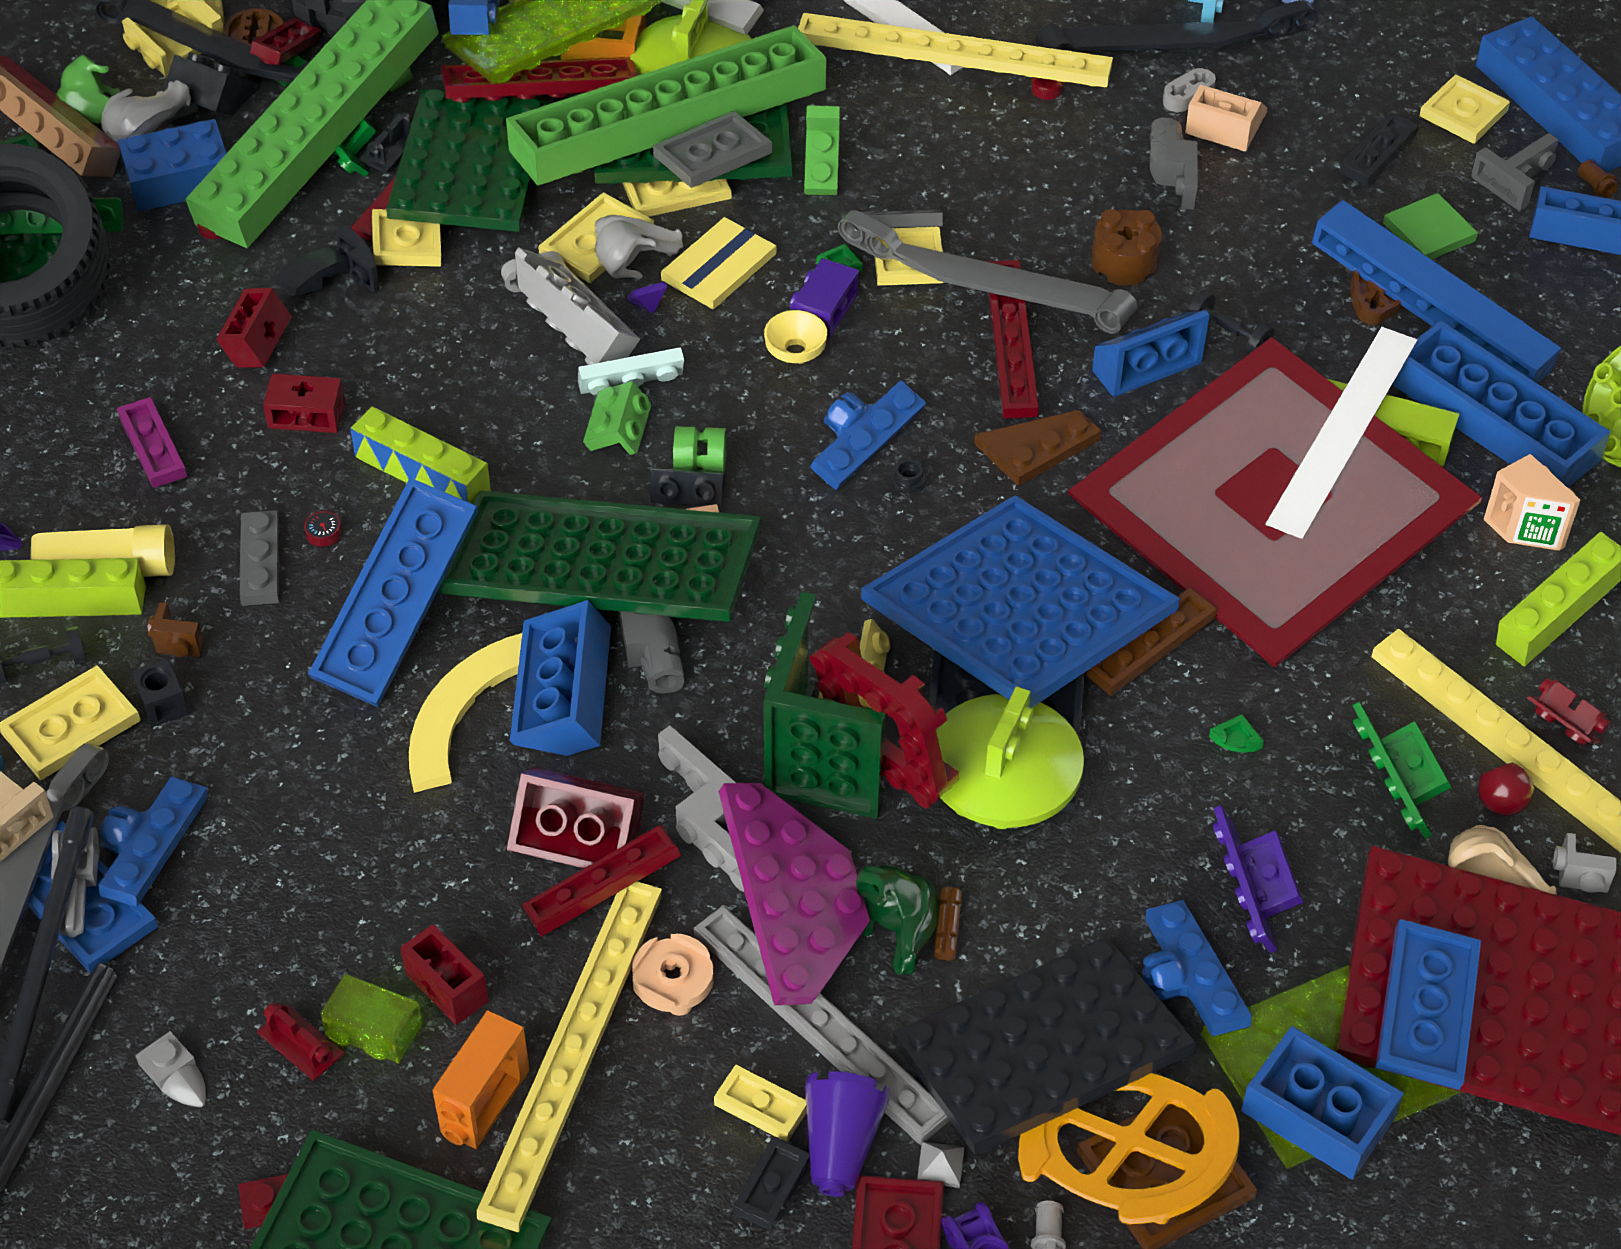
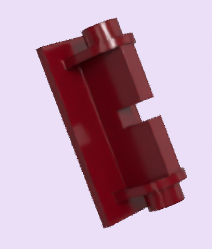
M1546 678L1539 687V690L1543 692L1540 697L1529 696L1527 698L1537 705L1534 711L1551 723H1554L1555 720L1561 722L1568 727L1565 733L1582 745H1585L1586 742L1600 744L1602 740L1595 736L1596 732L1598 731L1600 734H1603L1611 723L1606 719V713L1585 699H1582L1575 710L1570 706L1578 694L1562 684L1558 679L1552 681Z
M273 1002L266 1007L264 1011V1016L267 1017L266 1024L257 1033L312 1081L318 1079L345 1055L344 1051L289 1005L286 1006Z

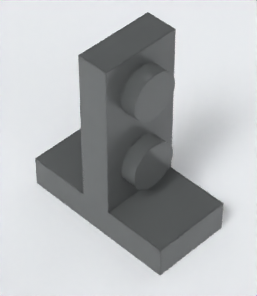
M1548 133L1506 161L1485 147L1476 154L1471 177L1518 211H1521L1529 206L1535 181L1531 178L1542 170H1548L1555 162V152L1559 139Z

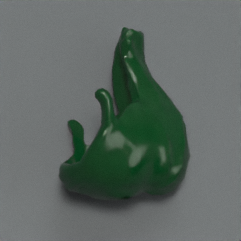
M895 866L863 867L858 872L855 881L857 893L863 895L870 919L862 935L867 937L872 934L875 921L885 929L896 932L897 944L892 963L895 973L898 975L913 974L917 955L932 936L938 924L939 903L936 890L922 876H912Z

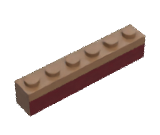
M0 56V110L56 156L65 161L66 164L81 176L113 177L121 153L119 144L62 101L8 56Z

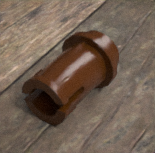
M1588 159L1578 168V176L1593 188L1596 196L1608 198L1616 192L1618 188L1616 176L1612 173H1606L1594 160Z

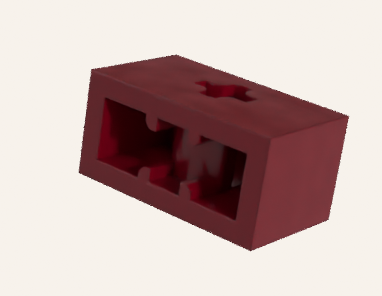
M273 288L244 289L216 340L236 368L264 367L292 316Z
M271 374L263 403L267 426L270 429L338 433L345 398L341 378Z
M434 924L400 947L405 974L456 1026L489 1002L485 975Z

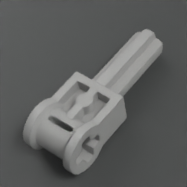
M96 827L90 829L86 847L82 851L60 929L61 935L69 936L70 938H75L78 934L84 932L86 887L97 886L99 837ZM61 830L53 831L52 880L62 848L63 832Z

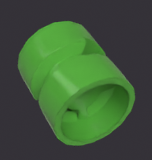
M676 426L673 446V469L695 471L697 468H701L704 472L724 474L726 464V428L706 427L703 432H699L696 427ZM700 445L708 446L707 455H699Z

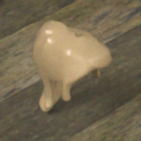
M1477 825L1465 830L1453 839L1448 855V866L1557 895L1556 887H1549L1527 858L1498 829Z

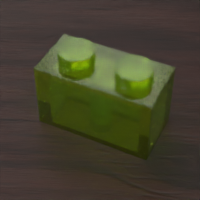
M347 974L343 976L321 1011L325 1034L332 1041L340 1045L351 1044L363 1049L375 1059L384 1060L386 1058L396 1063L401 1061L422 1025L419 1003L417 1001Z

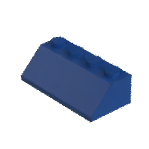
M588 600L524 621L510 742L513 745L565 756L600 746L611 625Z

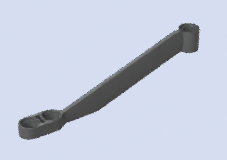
M856 210L848 212L838 223V231L845 241L877 258L895 259L941 282L1088 314L1094 317L1097 326L1101 330L1109 334L1119 332L1137 310L1135 298L1132 294L1122 289H1116L1111 293L1101 287L905 244L892 228ZM849 222L854 224L859 229L860 233L855 231L851 227ZM878 237L883 239L887 243L888 247L884 246L878 240Z
M87 742L80 746L51 781L46 795L54 817L0 862V977L61 813L65 810L70 811L71 807H76L106 771L109 763V753L95 744Z

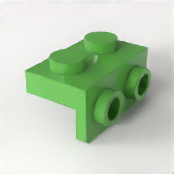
M633 381L598 391L583 440L590 451L620 443L629 455L638 453L651 403Z

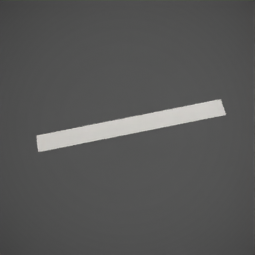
M1381 327L1265 525L1303 539L1417 339Z

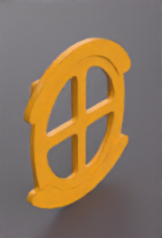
M1153 1073L1115 1090H1134L1152 1096L1147 1105L1129 1126L1117 1125L1076 1108L1021 1134L1019 1140V1165L1022 1178L1025 1181H1035L1043 1174L1074 1194L1100 1205L1117 1209L1120 1221L1126 1224L1150 1222L1165 1224L1171 1217L1182 1214L1208 1199L1221 1187L1231 1173L1237 1160L1240 1141L1235 1111L1222 1091L1211 1089L1204 1096L1181 1083ZM1173 1104L1187 1110L1198 1122L1204 1135V1146L1201 1152L1191 1155L1145 1135L1167 1105ZM1071 1123L1116 1142V1145L1092 1174L1085 1175L1080 1173L1062 1154L1058 1144V1132L1064 1124ZM1134 1151L1141 1152L1185 1171L1178 1180L1154 1188L1123 1189L1108 1184V1181L1127 1156Z

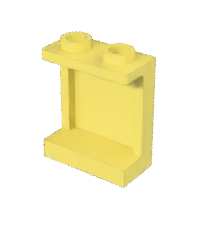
M174 0L165 6L174 12L224 34L221 16L203 0ZM128 17L122 20L125 31L123 38L129 48L133 51L137 49L143 55L148 66L152 69L157 68L165 77L169 74L174 55L187 57L189 52L197 55L202 54L140 24H135Z

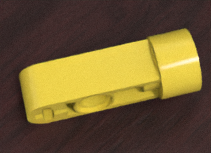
M169 524L141 525L130 529L38 533L31 537L30 560L138 558L143 577L171 576L175 564L174 538Z

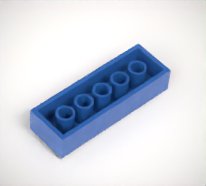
M1533 16L1482 36L1476 67L1546 131L1559 139L1558 142L1581 163L1592 159L1605 172L1621 166L1620 93Z
M1441 320L1417 339L1392 383L1394 387L1418 403L1458 413L1459 417L1456 428L1510 465L1531 454L1542 465L1546 466L1567 488L1572 486L1601 461L1611 432Z

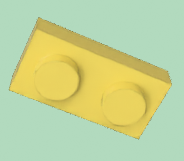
M738 1065L734 1066L714 1096L715 1106L785 1142L789 1141L807 1113L805 1099Z

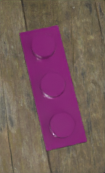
M151 397L118 407L117 412L152 488L187 477L185 467Z

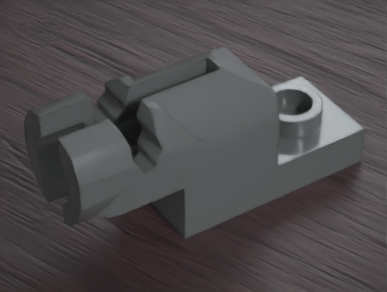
M1158 118L1153 121L1150 133V171L1156 184L1175 186V195L1181 196V209L1194 210L1198 187L1197 141L1184 140L1182 126L1178 121L1172 118Z
M618 611L628 668L641 666L647 678L648 686L654 692L669 693L682 689L684 685V672L680 659L676 628L670 617Z

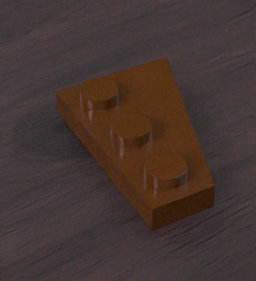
M1080 410L978 433L975 434L974 444L1017 486H1020L1100 441L1101 430Z

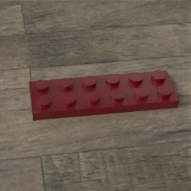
M630 57L442 65V79L446 98L456 102H467L474 97H484L492 101L501 100L504 96L531 99L538 94H548L551 97L560 98L567 96L568 93L583 94L638 76L633 60H630Z

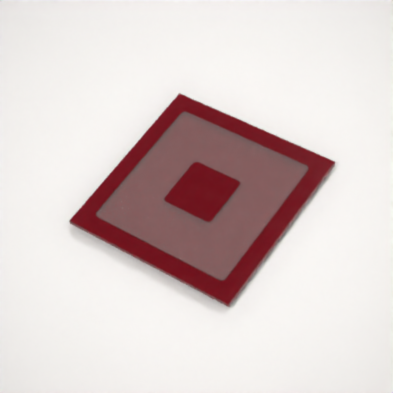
M1272 337L1068 490L1069 496L1181 590L1185 591L1190 587L1217 609L1215 618L1274 668L1456 523L1482 500L1481 496L1374 415L1303 539L1265 525L1343 393L1341 389Z

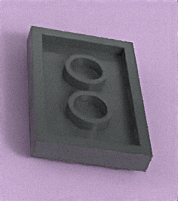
M732 111L653 145L654 157L690 188H693L772 153V142L738 113Z

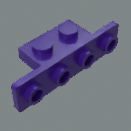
M1221 805L1214 807L1213 809L1218 821L1212 824L1221 845L1226 844L1229 854L1224 855V861L1233 878L1237 876L1240 886L1235 888V893L1242 908L1249 910L1251 920L1246 921L1249 933L1256 944L1262 942L1269 953L1275 952L1278 948L1267 918L1303 903L1281 838L1274 830L1241 845L1230 816Z

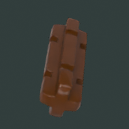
M946 886L941 889L934 956L938 960L952 961L956 957L962 891L958 887L951 888Z

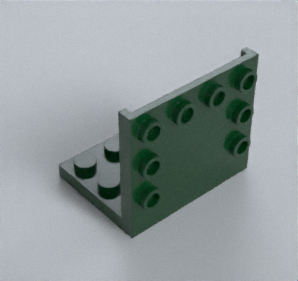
M801 591L797 605H790L785 623V628L788 629L786 636L780 635L775 650V658L778 659L775 666L769 665L765 677L764 687L767 691L764 697V786L779 798L878 819L882 799L885 713L876 712L868 707H856L837 703L830 699L813 697L815 686L808 684V622L816 602V594Z

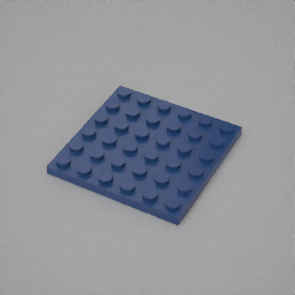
M1016 495L862 587L861 600L1008 700L1016 686L1031 691L1030 708L1176 612L1180 600L1177 596Z

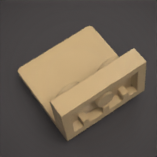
M0 772L1 862L54 817L43 788L33 782L23 790L2 772Z

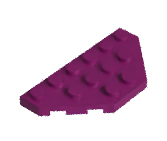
M724 783L718 792L774 1006L812 1004L870 921L863 895L857 893L855 882L857 873L851 852L761 783Z

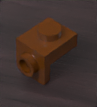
M160 602L156 614L151 615L148 621V636L153 638L156 653L170 654L177 657L190 656L201 658L204 642L199 623L172 620L168 603Z

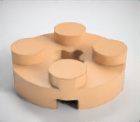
M671 934V939H662L658 941V937L653 938L640 947L632 962L634 992L644 1003L660 1011L671 1012L677 1016L685 1015L690 1012L692 1007L698 1005L707 997L713 986V963L710 959V954L700 941L688 935ZM675 967L681 968L680 977L674 979L667 978L663 972L665 969L672 971Z

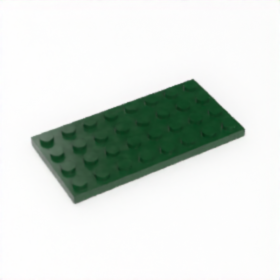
M479 491L473 505L477 506L478 513L439 588V594L566 607L588 600L596 609L730 622L762 528L761 516Z

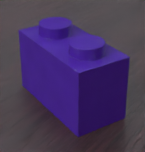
M821 258L814 270L810 269L807 273L802 289L794 293L790 303V310L806 311L819 317L826 326L827 337L831 338L858 295L859 270Z

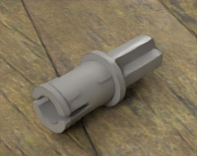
M1042 1201L1037 1204L1035 1208L1036 1237L1031 1240L1032 1249H1065L1066 1242L1062 1239V1213L1064 1208L1062 1204L1055 1201Z

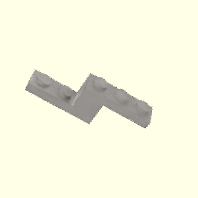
M668 726L658 734L659 758L667 769L678 772L685 779L689 788L694 791L693 794L676 806V830L685 842L696 845L713 867H720L730 876L733 884L740 891L744 892L718 792L724 783L736 782L673 727Z

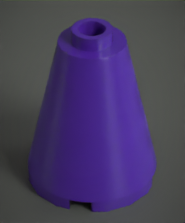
M829 1071L828 1079L817 1080L818 1072L812 1073L806 1078L805 1084L811 1182L819 1187L821 1194L842 1197L845 1191L853 1190L889 1102L890 1091L886 1085L880 1091L876 1089L877 1080L854 1073Z

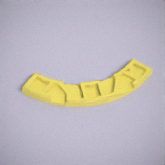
M522 633L504 638L473 653L446 674L431 691L415 720L410 739L409 770L414 793L452 783L449 770V753L454 728L473 705L475 697L488 686L494 687L507 678L518 674Z

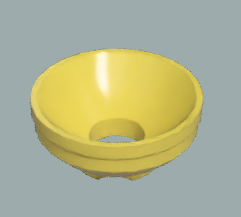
M790 310L779 313L769 320L764 329V339L768 351L777 359L786 363L802 364L816 358L824 350L827 340V329L823 321L816 315L801 310ZM790 345H801L805 350L801 353H790L786 348Z

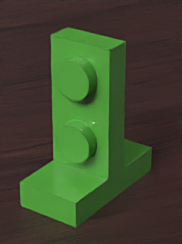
M807 106L804 194L837 195L840 106Z

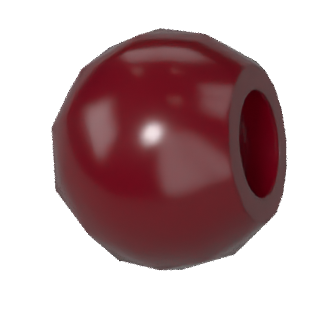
M1511 762L1481 775L1478 793L1480 800L1488 810L1497 815L1510 816L1518 814L1528 807L1533 799L1534 785L1532 777L1526 769L1517 763Z

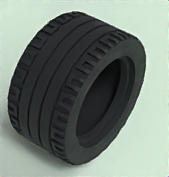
M5 143L0 144V213L11 210L35 211L54 219L63 227L61 241L56 252L41 269L25 278L0 283V347H27L61 336V334L70 331L84 317L90 314L89 312L96 306L97 300L101 298L102 291L106 287V279L110 274L108 271L110 268V250L98 210L87 185L83 183L80 175L76 174L72 167L67 166L65 161L58 159L54 154L46 153L43 149L23 146V144Z

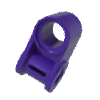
M984 1202L976 1203L973 1210L952 1218L947 1215L941 1219L942 1229L951 1249H1009L996 1227L989 1208Z

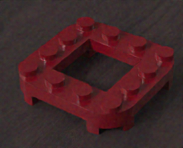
M848 632L840 638H831L810 656V661L815 667L818 678L817 687L822 693L823 699H830L837 703L856 707H864L860 704L858 697L860 695L872 709L879 713L883 711L897 723L900 734L899 744L903 750L884 738L883 775L896 789L903 788L913 796L921 807L928 809L959 781V772L943 761L936 732L947 721L946 714L943 708H935L923 697L921 688L924 686V683L920 679L912 675L900 684L863 659L857 637Z

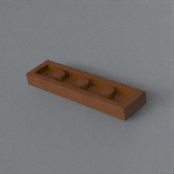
M1189 587L1177 596L1180 600L1176 612L1084 672V674L1112 696L1215 619L1217 609Z

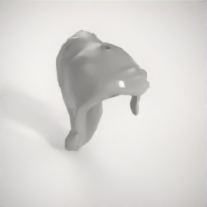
M179 80L175 82L170 81L168 88L164 92L156 96L144 98L139 96L126 97L133 92L128 88L112 96L107 101L102 113V129L117 144H119L118 140L153 133L160 124L174 117L180 108L184 105H190L189 87Z
M608 215L597 219L595 223L597 258L600 264L615 279L642 278L640 272L626 269L639 251L656 250L671 256L673 254L676 255L679 249L684 247L682 241L683 234L679 229L672 231L642 219L622 215Z

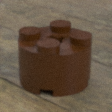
M1108 209L1102 213L1100 220L1095 226L1091 257L1092 267L1098 275L1100 271L1107 276V281L1123 286L1140 284L1151 273L1152 276L1154 275L1158 267L1162 231L1159 224L1155 221L1154 214L1148 210Z

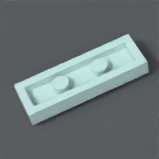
M681 347L581 366L578 369L581 394L591 393L597 395L598 391L604 388L614 387L631 381L637 387L646 381L657 379L659 381H670L678 375H682L684 358Z

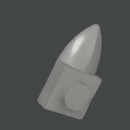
M171 1031L135 1055L141 1068L167 1096L189 1106L203 1107L205 1105L206 1086L203 1076L196 1065L194 1057Z

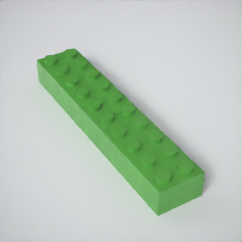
M366 0L185 198L195 225L204 226L214 231L216 235L248 249L336 150L337 146L345 140L439 34L432 6L419 0Z
M793 25L506 118L509 151L537 185L550 183L556 179L580 173L583 170L604 163H610L613 160L652 148L653 145L732 111H735L741 117H745L826 90V57Z

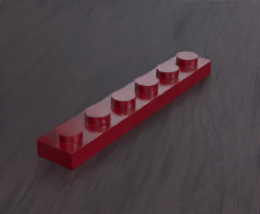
M1020 260L986 261L1021 270ZM988 292L1002 417H1038L1039 407L1025 300Z

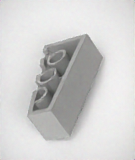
M518 247L515 252L518 288L528 297L527 303L535 310L543 312L547 316L546 322L554 329L563 332L567 336L565 341L571 347L582 351L587 356L585 361L589 365L628 358L640 338L561 261Z

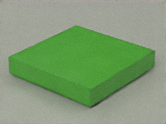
M1438 193L1385 214L1383 224L1395 236L1413 246L1431 260L1475 242L1478 232Z

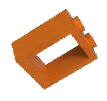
M570 0L568 10L563 9L562 30L557 29L555 46L560 49L561 60L630 57V55L635 53L637 37L646 28L645 4L609 0ZM579 27L624 31V36L622 40L577 36Z
M487 1010L433 1088L440 1132L450 1142L456 1145H463L464 1143L477 1150L530 1071L524 1027Z

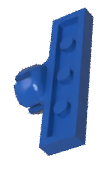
M900 380L880 400L871 406L864 404L855 394L846 392L840 396L844 399L843 401L838 399L829 408L828 414L824 417V423L837 434L838 438L813 460L810 468L835 491L925 407L926 402L903 381Z
M170 777L152 806L146 812H138L124 806H115L109 810L108 814L110 815L105 816L101 825L99 835L102 840L100 846L108 852L118 854V857L99 884L100 896L135 907L139 905L207 800V787Z
M1184 900L1146 909L1145 921L1162 951L1151 953L1144 957L1143 964L1145 967L1142 970L1143 980L1162 1002L1179 996L1188 997L1194 1004L1212 1037L1250 1027L1251 1013Z

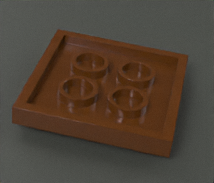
M1169 1104L1164 1108L1145 1133L1151 1139L1191 1155L1201 1152L1204 1146V1135L1198 1122L1187 1110L1173 1104ZM1140 1113L1118 1123L1117 1125L1123 1127L1131 1125ZM1096 1134L1079 1143L1077 1153L1089 1171L1093 1173L1116 1145V1142ZM1134 1151L1127 1156L1108 1181V1184L1123 1189L1154 1188L1178 1180L1185 1171L1141 1152ZM1236 1160L1226 1181L1215 1193L1198 1206L1171 1217L1165 1224L1150 1222L1126 1225L1143 1249H1159L1256 1198L1257 1188Z

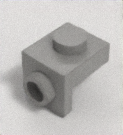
M1567 833L1562 847L1556 846L1553 869L1559 870V886L1582 889L1591 893H1608L1616 873V857L1576 852V834Z

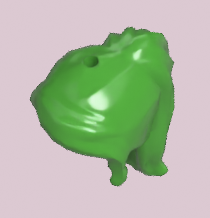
M81 55L65 68L62 73L61 88L58 89L56 95L91 123L101 124L105 105L111 98L104 94L108 93L114 96L120 93V90L102 84L99 73L108 72V66L97 65L85 55Z

